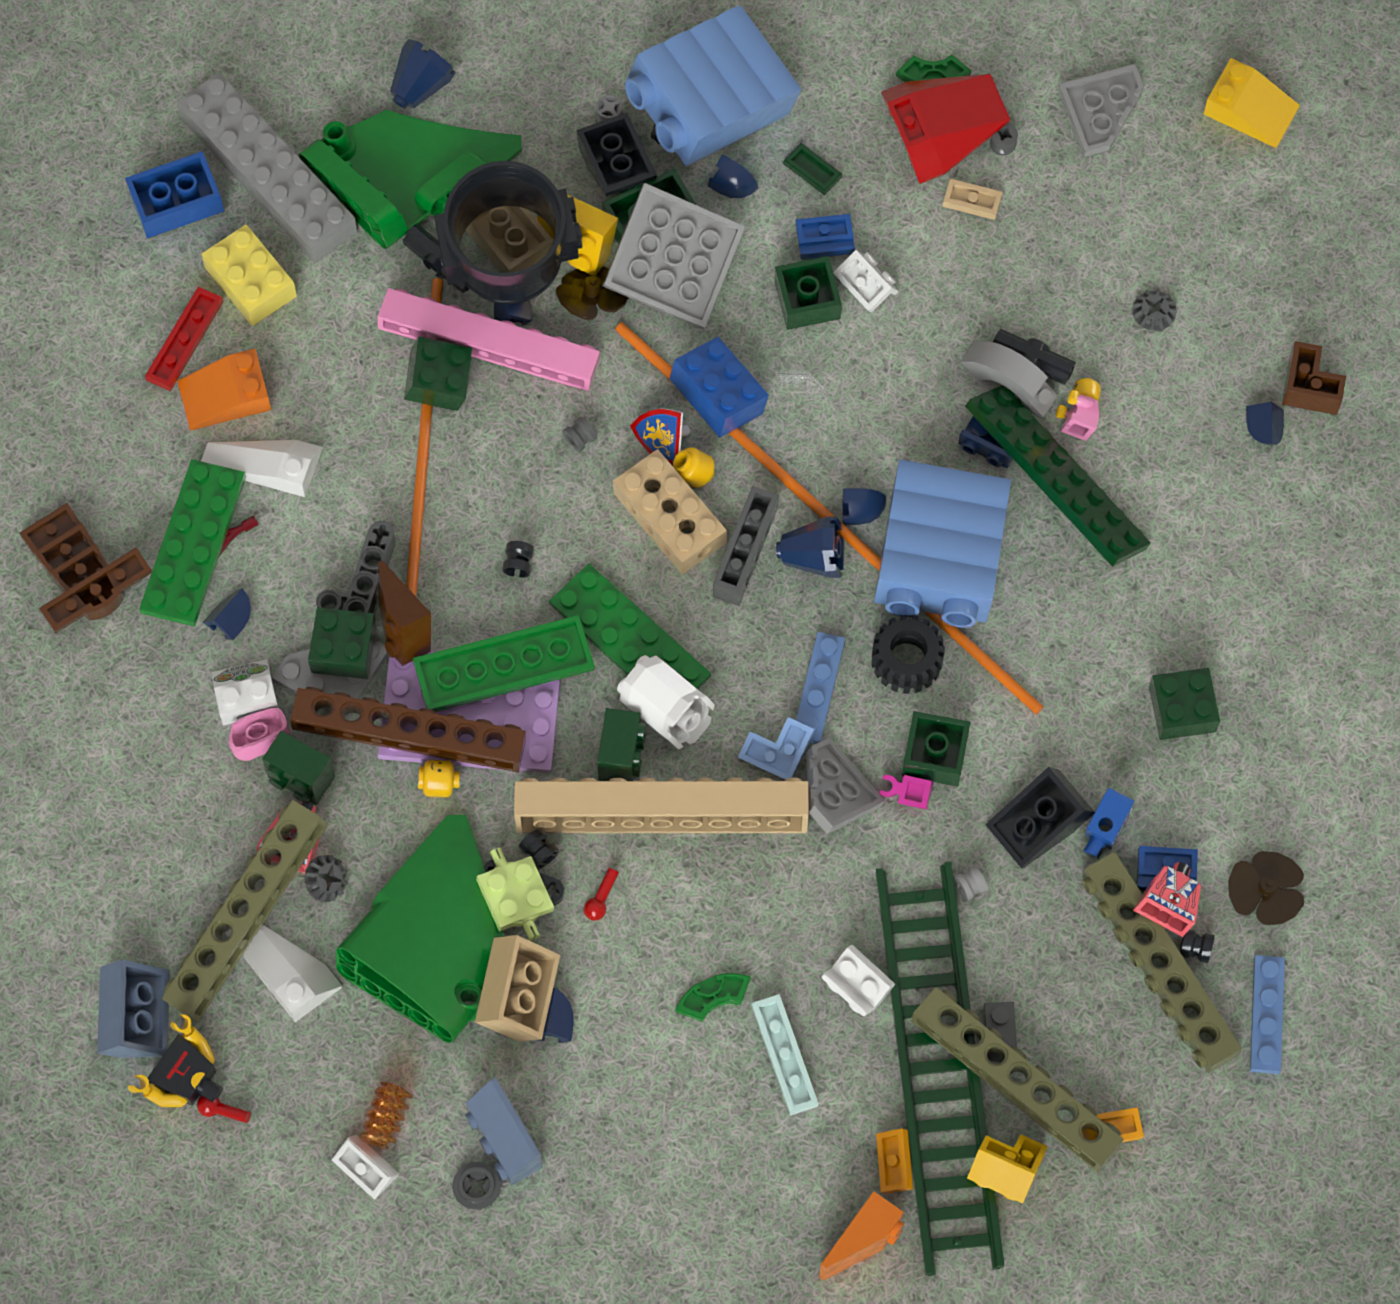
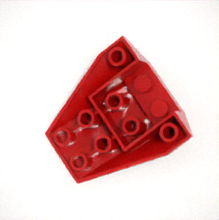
M991 74L909 81L881 92L890 117L892 116L907 150L909 161L919 184L946 174L1010 122V117Z

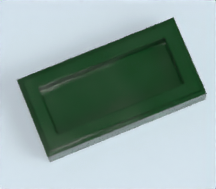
M802 143L783 161L786 167L823 195H826L842 178L841 172Z

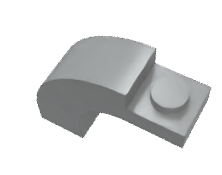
M975 341L960 361L975 379L994 381L1010 389L1038 417H1044L1058 397L1045 382L1048 377L1043 371L1021 354L1003 345L988 341Z

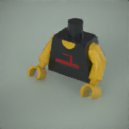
M181 1013L179 1015L184 1019V1025L178 1028L171 1021V1027L175 1031L183 1032V1036L180 1034L176 1036L148 1078L141 1074L133 1075L134 1078L140 1081L139 1089L133 1085H128L130 1092H143L145 1098L160 1107H182L185 1104L193 1106L200 1095L214 1102L223 1091V1087L211 1080L217 1071L213 1065L215 1057L208 1041L195 1027H191V1019Z

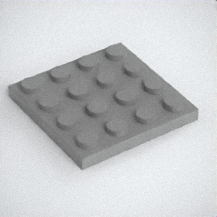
M644 183L602 286L704 329L745 226Z

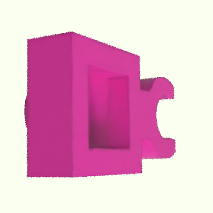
M883 775L884 780L892 782V789L888 792L880 790V795L893 797L898 794L899 804L928 810L934 781L904 775L903 781L900 783L894 776Z

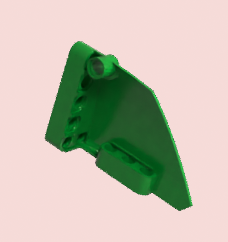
M386 109L348 127L339 121L328 123L323 129L324 138L314 141L301 151L298 156L355 217V221L382 248L387 250L406 235L412 226H417L430 215L434 217V215L443 214L450 192L468 172L487 163L510 161L522 152V137L515 134L495 133L444 125Z
M447 815L381 889L372 903L371 910L336 949V968L342 977L446 1043H453L468 1025L469 1021L476 1019L493 940L497 937H505L503 930H498L476 881L478 875L486 872L466 815ZM465 1001H471V1002H474V1003H472V1004H466V1003H464V1002H465Z

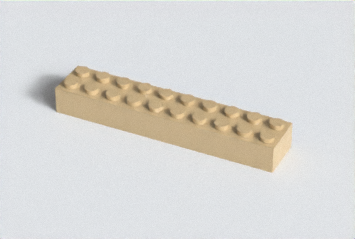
M525 778L515 782L514 818L517 833H531L538 828H541L544 833H807L808 781H802L799 778H787L784 781H773L770 778H758L755 781H743L741 778H729L726 781H714L711 778H700L697 781H685L682 778H670L667 781H656L653 778H641L638 781H626L623 778H612L609 781H597L594 778H583L580 781H568L564 778L539 781L535 778Z

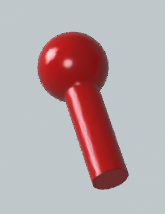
M609 867L595 897L585 902L583 912L588 919L596 921L605 916L607 911L605 901L619 874L618 871Z
M201 1096L197 1101V1109L205 1117L218 1114L243 1123H248L251 1117V1112L221 1103L219 1098L211 1102Z

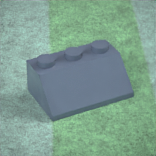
M123 959L100 967L97 1053L118 1058L162 1057L167 1051L168 1003L161 998L164 995V988L169 982V970Z
M493 1078L466 1102L468 1113L464 1115L472 1130L478 1128L483 1138L479 1139L486 1154L490 1155L493 1153L498 1163L494 1167L501 1180L508 1179L512 1186L542 1169V1159L538 1148L497 1078Z

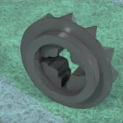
M1159 289L1156 291L1146 290L1143 294L1137 296L1133 304L1132 312L1134 319L1140 326L1148 330L1159 331L1166 329L1176 318V302L1170 298L1169 293L1164 294ZM1161 303L1160 313L1155 311L1149 315L1150 305L1154 307Z
M333 855L315 857L308 864L305 871V886L309 894L322 902L335 901L337 895L344 894L341 886L348 884L344 880L348 871L343 868L342 861L336 859ZM329 872V876L333 877L334 881L326 885V880L319 877V875L328 874Z
M472 1162L464 1165L457 1171L453 1179L452 1188L457 1202L467 1209L480 1211L483 1208L492 1206L493 1202L499 1197L501 1182L498 1173L490 1165L483 1162ZM469 1177L476 1182H485L482 1185L484 1196L477 1191L468 1193L472 1187Z

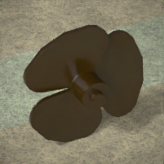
M602 267L596 276L580 269H575L564 275L561 285L556 288V296L560 304L571 314L585 320L596 318L598 315L596 304L605 312H617L626 305L629 297L604 286L601 287L609 270L606 267Z
M1261 851L1254 855L1252 864L1247 861L1236 863L1228 880L1229 898L1235 911L1240 915H1250L1256 909V917L1264 925L1283 924L1293 919L1304 906V897L1298 890L1282 888L1295 887L1301 884L1304 879L1303 870L1291 858L1278 852Z

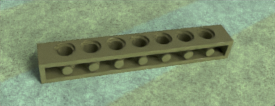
M294 800L281 810L278 817L279 821L273 830H269L262 840V847L257 854H254L248 860L246 871L240 879H237L232 884L229 897L224 904L217 907L213 915V921L207 929H204L199 934L196 947L191 954L184 957L180 965V971L164 988V995L161 999L196 1022L200 1021L328 826V823L323 818ZM297 829L296 837L293 840L287 841L288 833ZM281 854L279 863L271 866L273 856ZM260 879H265L264 886L259 890H254L255 883ZM248 903L246 913L238 915L240 906ZM231 928V936L226 940H222L223 932ZM215 953L214 962L206 965L205 960L207 956ZM198 978V986L194 990H189L190 982Z
M1116 852L1086 867L1082 876L1084 878L1082 879L1084 889L1089 895H1095L1099 902L1097 907L1104 919L1109 918L1115 927L1113 928V933L1120 944L1125 942L1130 950L1128 955L1132 964L1137 969L1141 967L1146 975L1144 981L1148 989L1152 993L1157 992L1162 1000L1160 1002L1162 1011L1168 1018L1173 1017L1178 1025L1176 1027L1178 1036L1184 1043L1189 1042L1194 1050L1192 1056L1196 1064L1200 1068L1205 1067L1206 1071L1210 1073L1238 1057L1242 1050L1241 1046L1165 928L1133 911L1143 894ZM1107 885L1115 886L1119 893L1111 895L1105 891L1104 887ZM1124 909L1130 910L1134 914V918L1125 919L1121 916L1120 911ZM1137 934H1145L1149 937L1150 942L1146 944L1140 943L1135 936ZM1154 958L1162 959L1166 967L1157 968L1152 964L1151 960ZM1176 983L1181 987L1182 991L1180 993H1173L1168 989L1167 984ZM1193 1008L1198 1016L1189 1018L1184 1014L1183 1009ZM1203 1032L1209 1033L1214 1041L1212 1043H1205L1200 1039L1199 1034Z
M935 987L913 1012L911 1021L1083 1162L1099 1173L1121 1146L1124 1140L1120 1136L1121 1132L1111 1123L1107 1122L1105 1124L1097 1118V1113L1092 1107L1085 1103L1081 1105L1073 1098V1093L1062 1084L1058 1086L1050 1080V1075L1044 1068L1039 1065L1034 1067L1026 1060L1027 1056L1019 1048L1008 1046L1002 1041L1003 1036L992 1027L988 1029L979 1022L980 1018L976 1013L968 1008L964 1010L956 1003V998L947 990L941 991ZM950 1015L955 1018L956 1024L947 1026L942 1023L941 1017ZM974 1034L979 1038L980 1042L975 1045L968 1044L964 1040V1036ZM997 1053L1002 1057L1003 1061L999 1064L991 1063L987 1055ZM1013 1072H1021L1025 1075L1026 1081L1017 1083L1013 1081L1011 1074ZM1044 1091L1049 1095L1050 1100L1040 1102L1035 1098L1034 1093ZM1068 1110L1072 1114L1073 1119L1071 1121L1061 1120L1058 1116V1111ZM1091 1129L1095 1132L1097 1138L1091 1141L1086 1140L1082 1136L1081 1131Z

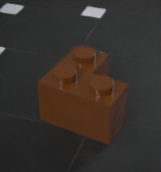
M1294 342L1289 358L1282 405L1334 415L1338 414L1343 400L1346 376L1319 371L1322 346Z

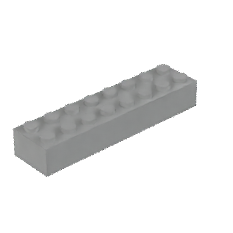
M220 72L177 102L179 115L184 123L314 263L357 233L355 217Z

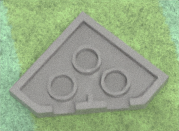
M1136 64L1059 84L1060 96L1084 157L1111 149L1139 100L1144 85Z
M374 640L368 679L311 673L308 662L310 649L287 654L272 676V681L295 694L298 688L316 687L324 693L334 694L335 692H343L350 695L351 698L360 699L385 661L388 653L385 645ZM326 707L323 708L326 711L331 712V709Z
M830 738L812 745L808 750L809 814L827 834L879 809L883 805L885 799Z

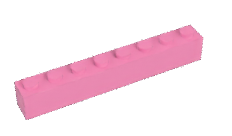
M388 288L378 314V329L415 340L420 336L472 348V357L587 391L590 390L599 364L600 351L595 350L590 345H578L560 336L551 337L544 335L537 329H524L510 321L491 319L483 313L474 314L467 312L457 305L447 306L437 303L436 300L430 297L421 298L411 295L403 289L394 290Z

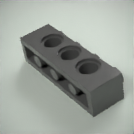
M755 486L751 487L713 582V597L740 606L777 513L778 494Z

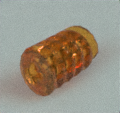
M379 1082L382 1087L375 1089V1095L378 1098L371 1100V1106L374 1109L368 1110L367 1117L370 1120L363 1123V1128L366 1132H361L359 1139L369 1145L389 1149L387 1147L388 1143L395 1144L398 1142L391 1133L401 1132L402 1130L395 1124V1121H405L406 1119L399 1113V1110H409V1106L403 1102V1099H413V1094L398 1085Z

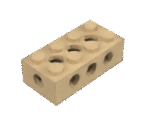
M658 449L613 480L614 495L682 575L727 543V530ZM655 490V491H657V492H655V493H650V492H648V491ZM684 531H691L692 533L685 534V533H683V532H684Z

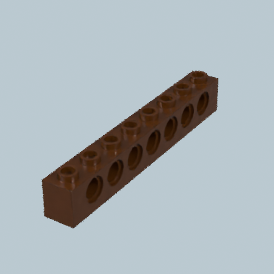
M316 687L297 689L290 718L292 730L518 773L526 743V731L521 730L516 725H493L489 720L477 719L472 721L458 714L440 715L427 708L419 710L409 709L401 703L382 704L378 700L369 697L361 700L351 698L350 695L343 692L329 694ZM326 707L331 709V712L327 715H319L317 713L320 708ZM349 713L360 715L354 721H349L345 718ZM384 718L388 723L384 726H377L374 724V721ZM409 723L416 726V729L410 732L402 729L405 724ZM435 729H441L445 732L440 737H434L430 733ZM469 734L473 737V740L462 742L459 740V737ZM491 740H499L502 743L497 748L487 745Z

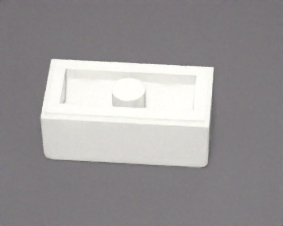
M357 1134L348 1137L332 1158V1161L374 1200L399 1175L390 1164Z

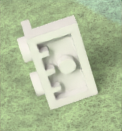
M855 250L833 274L872 313L890 294L896 295L899 291L894 286L896 283L895 279L886 271L880 272L876 267L878 261L869 252L863 254Z
M853 945L847 947L833 967L821 976L833 992L843 997L849 1003L850 1008L862 1016H866L874 1011L895 985L893 981Z

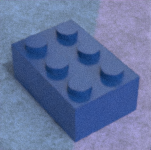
M203 151L125 178L129 194L147 238L224 212L220 193Z
M719 336L674 360L669 379L719 438L763 414L769 397L768 393Z

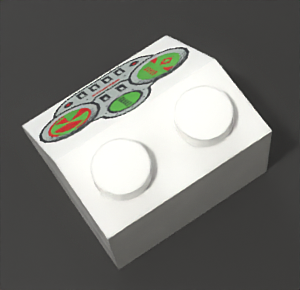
M268 659L211 672L223 725L234 723L247 715L261 710L279 708Z

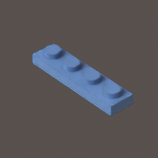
M817 632L796 721L815 729L809 742L812 744H817L822 739L845 644L844 637Z
M1255 955L1250 1072L1280 1074L1284 957Z

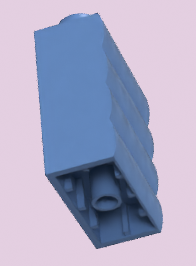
M741 5L731 8L715 18L704 21L692 29L679 33L665 42L652 46L638 54L625 83V91L631 104L638 110L645 108L655 122L656 135L661 146L670 153L675 151L685 166L787 116L802 90Z
M899 459L890 502L874 603L886 605L885 608L889 613L899 617L900 615L912 617L913 615H918L919 611L942 615V620L945 623L955 627H971L975 625L976 621L986 623L994 595L1011 479Z

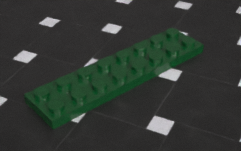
M1001 385L969 399L965 405L969 412L1112 567L1143 552L1149 547L1151 542L1143 535L1142 531L1126 517L1124 512L1106 495L1105 491L1088 476L1087 472L1051 436L1050 432L1014 396L1011 390Z

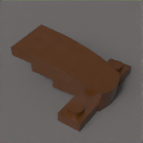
M68 503L19 532L21 538L38 562L63 592L39 608L55 634L83 616L90 621L110 615L122 603V592L152 573L151 568L136 547L112 563L107 564L96 543L93 542L84 525L80 523Z

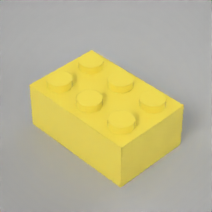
M247 224L201 254L205 269L251 326H254L297 297L293 280Z

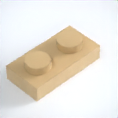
M950 178L943 207L995 220L1003 192Z

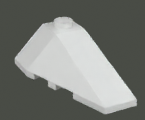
M299 440L208 442L201 462L243 471L246 474L245 481L305 497L323 447Z
M264 925L261 926L242 955L294 1022H297L342 988L340 982L323 962ZM232 929L225 933L228 938L231 936Z

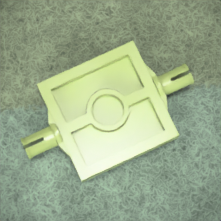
M500 847L497 850L493 849L490 855L496 867L492 871L478 875L476 881L499 931L513 926H523L528 940H536L540 937L534 921L539 916L553 912L554 906L534 861L529 856L516 862H507Z

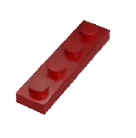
M197 287L145 375L146 381L171 392L222 306L223 298L221 296Z

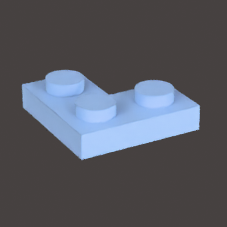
M788 717L776 743L749 732L738 758L783 779L793 778L815 729Z

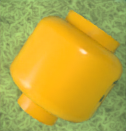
M689 447L680 451L675 456L673 468L689 486L701 488L713 479L715 463L708 454L695 447Z
M429 759L425 761L424 766H419L418 789H422L426 797L449 798L452 795L453 788H459L460 771H454V764L449 760Z

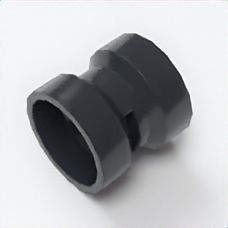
M523 541L508 542L505 550L507 559L503 562L502 572L514 577L515 569H520L519 577L526 578L530 576L531 565L529 560L533 558L534 547Z
M541 828L529 833L519 844V848L524 854H530L537 869L545 867L559 854V849L553 843L546 841L547 835Z
M1189 929L1182 938L1181 955L1184 958L1196 955L1200 962L1208 963L1215 935L1205 933L1200 937V934H1197L1195 930Z

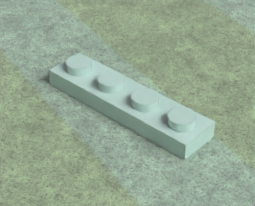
M780 994L751 1003L789 1115L818 1107L819 1103Z

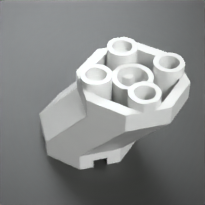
M644 655L640 657L628 676L618 684L617 691L621 694L619 701L630 711L640 712L641 719L677 749L684 747L681 743H695L711 723L708 711L709 708L713 711L715 704L657 656L649 658Z

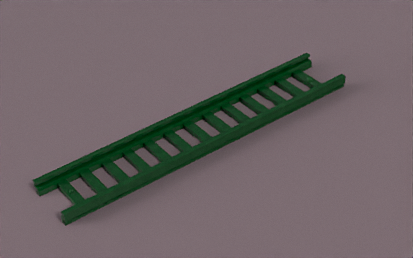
M945 862L944 865L940 866L943 887L941 889L889 893L886 871L880 868L876 869L875 872L888 978L895 983L890 991L925 1276H936L933 1253L935 1251L989 1246L992 1270L1004 1268L994 1190L982 1187L983 1204L928 1209L926 1192L980 1186L974 1181L967 1179L968 1175L924 1179L922 1163L975 1158L985 1136H987L980 1077L958 1059L910 1063L908 1047L939 1043L926 1033L906 1034L904 1019L912 1018L913 1012L920 1004L903 1006L901 990L955 985L956 1003L964 1010L967 1008L971 1010L952 862ZM944 901L946 916L892 921L890 906ZM948 929L950 944L905 949L895 948L894 934ZM952 957L953 972L899 978L897 962ZM974 1034L964 1036V1040L968 1044L975 1045ZM956 1071L967 1072L968 1087L913 1092L911 1076ZM970 1099L972 1116L917 1121L915 1109L917 1104ZM974 1128L976 1145L920 1149L919 1134ZM986 1217L987 1233L933 1239L931 1237L930 1222Z

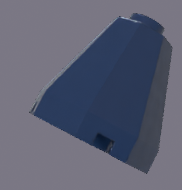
M408 39L402 47L390 89L391 94L394 96L392 101L403 109H406L407 106L415 108L448 84L456 74L452 70V65L430 48L428 51L421 50L423 44Z
M824 517L783 534L780 542L776 543L777 558L782 559L783 564L789 567L828 578H840L842 576L840 570L844 569V538L837 535V531L842 530L838 517Z

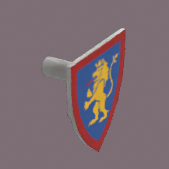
M660 408L650 410L639 416L630 425L635 437L649 454L658 449L672 466L675 456L681 451V437L687 436L690 433L689 427L682 425L683 412L672 409Z

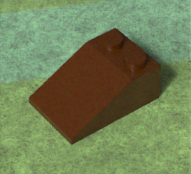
M384 561L378 562V604L385 638V649L390 657H395L404 666L412 662L413 658L431 652V612Z

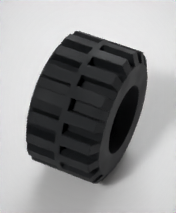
M900 615V620L898 621L895 617L889 619L888 626L883 624L880 627L879 633H876L874 637L872 668L875 667L874 674L877 678L882 677L881 683L885 687L889 683L892 684V691L897 692L899 687L904 688L903 694H909L910 688H914L915 693L921 692L922 685L928 688L932 685V680L936 681L939 677L945 653L944 640L942 635L938 636L939 630L935 625L931 628L929 627L930 621L924 619L923 622L918 621L919 616L913 615L912 619H907V615ZM900 644H913L922 650L925 657L915 664H904L896 660L891 651Z

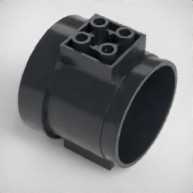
M491 162L468 172L450 192L444 213L434 215L448 285L464 282L479 297L498 304H519L542 294L555 280L561 263L579 259L578 249L583 248L580 225L576 223L574 198L567 196L566 188L557 190L550 179L537 169L519 162ZM503 206H515L530 210L539 215L550 226L555 235L553 244L540 261L526 269L509 273L482 269L467 259L460 249L461 239L465 230L482 213Z

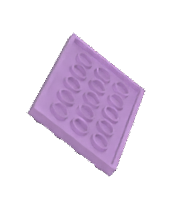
M389 656L384 704L401 703L414 710L426 708L413 661L402 666L395 657ZM560 680L436 712V714L446 716L448 714H458L472 721L485 719L491 721L493 725L505 726L506 724L519 726L521 730L526 731V743L520 771L551 773ZM382 718L381 726H384L388 723V721ZM409 723L405 724L402 729L410 732L415 730L416 726ZM435 729L430 734L434 737H440L445 732L441 729ZM464 734L459 737V740L470 742L473 740V737L469 734ZM491 740L487 743L492 748H497L502 744L499 740ZM380 746L378 751V759L418 763H425L429 759L449 760ZM449 760L453 762L454 766L497 769L460 761Z

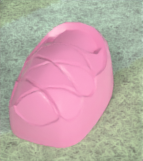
M268 708L247 715L234 722L229 736V746L234 756L238 760L250 761L266 754L280 731L291 736L285 715L279 708Z

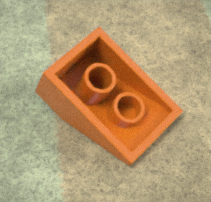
M255 348L227 355L177 381L190 431L271 410Z
M873 1191L821 1263L819 1278L826 1280L884 1250L888 1243L893 1246L903 1232L904 1223L902 1218L904 1212Z

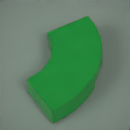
M952 54L943 60L934 62L922 60L914 55L896 71V76L904 82L969 76L972 70Z
M724 973L696 983L683 995L675 1012L703 1022L708 1013L718 1006L726 1004L741 1006L751 977L737 973Z

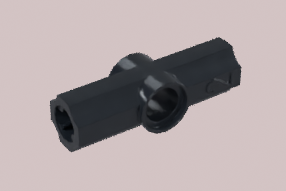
M419 224L412 226L403 238V244L422 259L428 270H434L437 273L435 274L437 277L442 276L447 280L439 241ZM464 282L452 284L462 293L470 290Z
M1000 329L993 340V343L1003 345L1021 354L1043 371L1048 378L1064 385L1069 381L1076 365L1075 361L1050 351L1048 345L1038 339L1031 338L1027 341Z

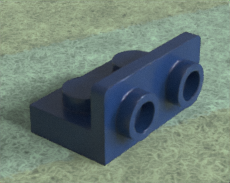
M974 416L971 418L966 429L962 430L959 434L958 444L961 445L965 452L971 455L977 453L985 457L991 465L995 467L1003 466L1008 469L1013 458Z

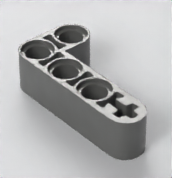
M377 521L370 526L348 593L324 590L316 598L317 607L324 608L326 604L334 603L336 604L334 609L374 612L378 599V565L369 566L367 564L371 560L384 561L389 566L396 542L394 530L390 523ZM381 537H382V540H381V543H380L381 548H380V547H379V544H378V539H381ZM363 585L372 586V588L366 592L359 590V588Z

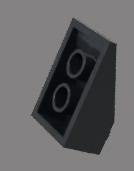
M628 113L576 130L581 155L588 170L605 196L657 178Z
M1048 767L985 825L1021 868H1025L1074 833L1095 812L1059 769Z

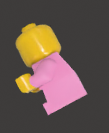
M1092 378L1077 380L1073 390L1068 394L1067 401L1069 404H1072L1070 411H1067V407L1064 405L1057 407L1056 417L1066 419L1062 425L1061 432L1087 441L1097 429L1100 415L1098 402L1101 394V386L1097 381Z

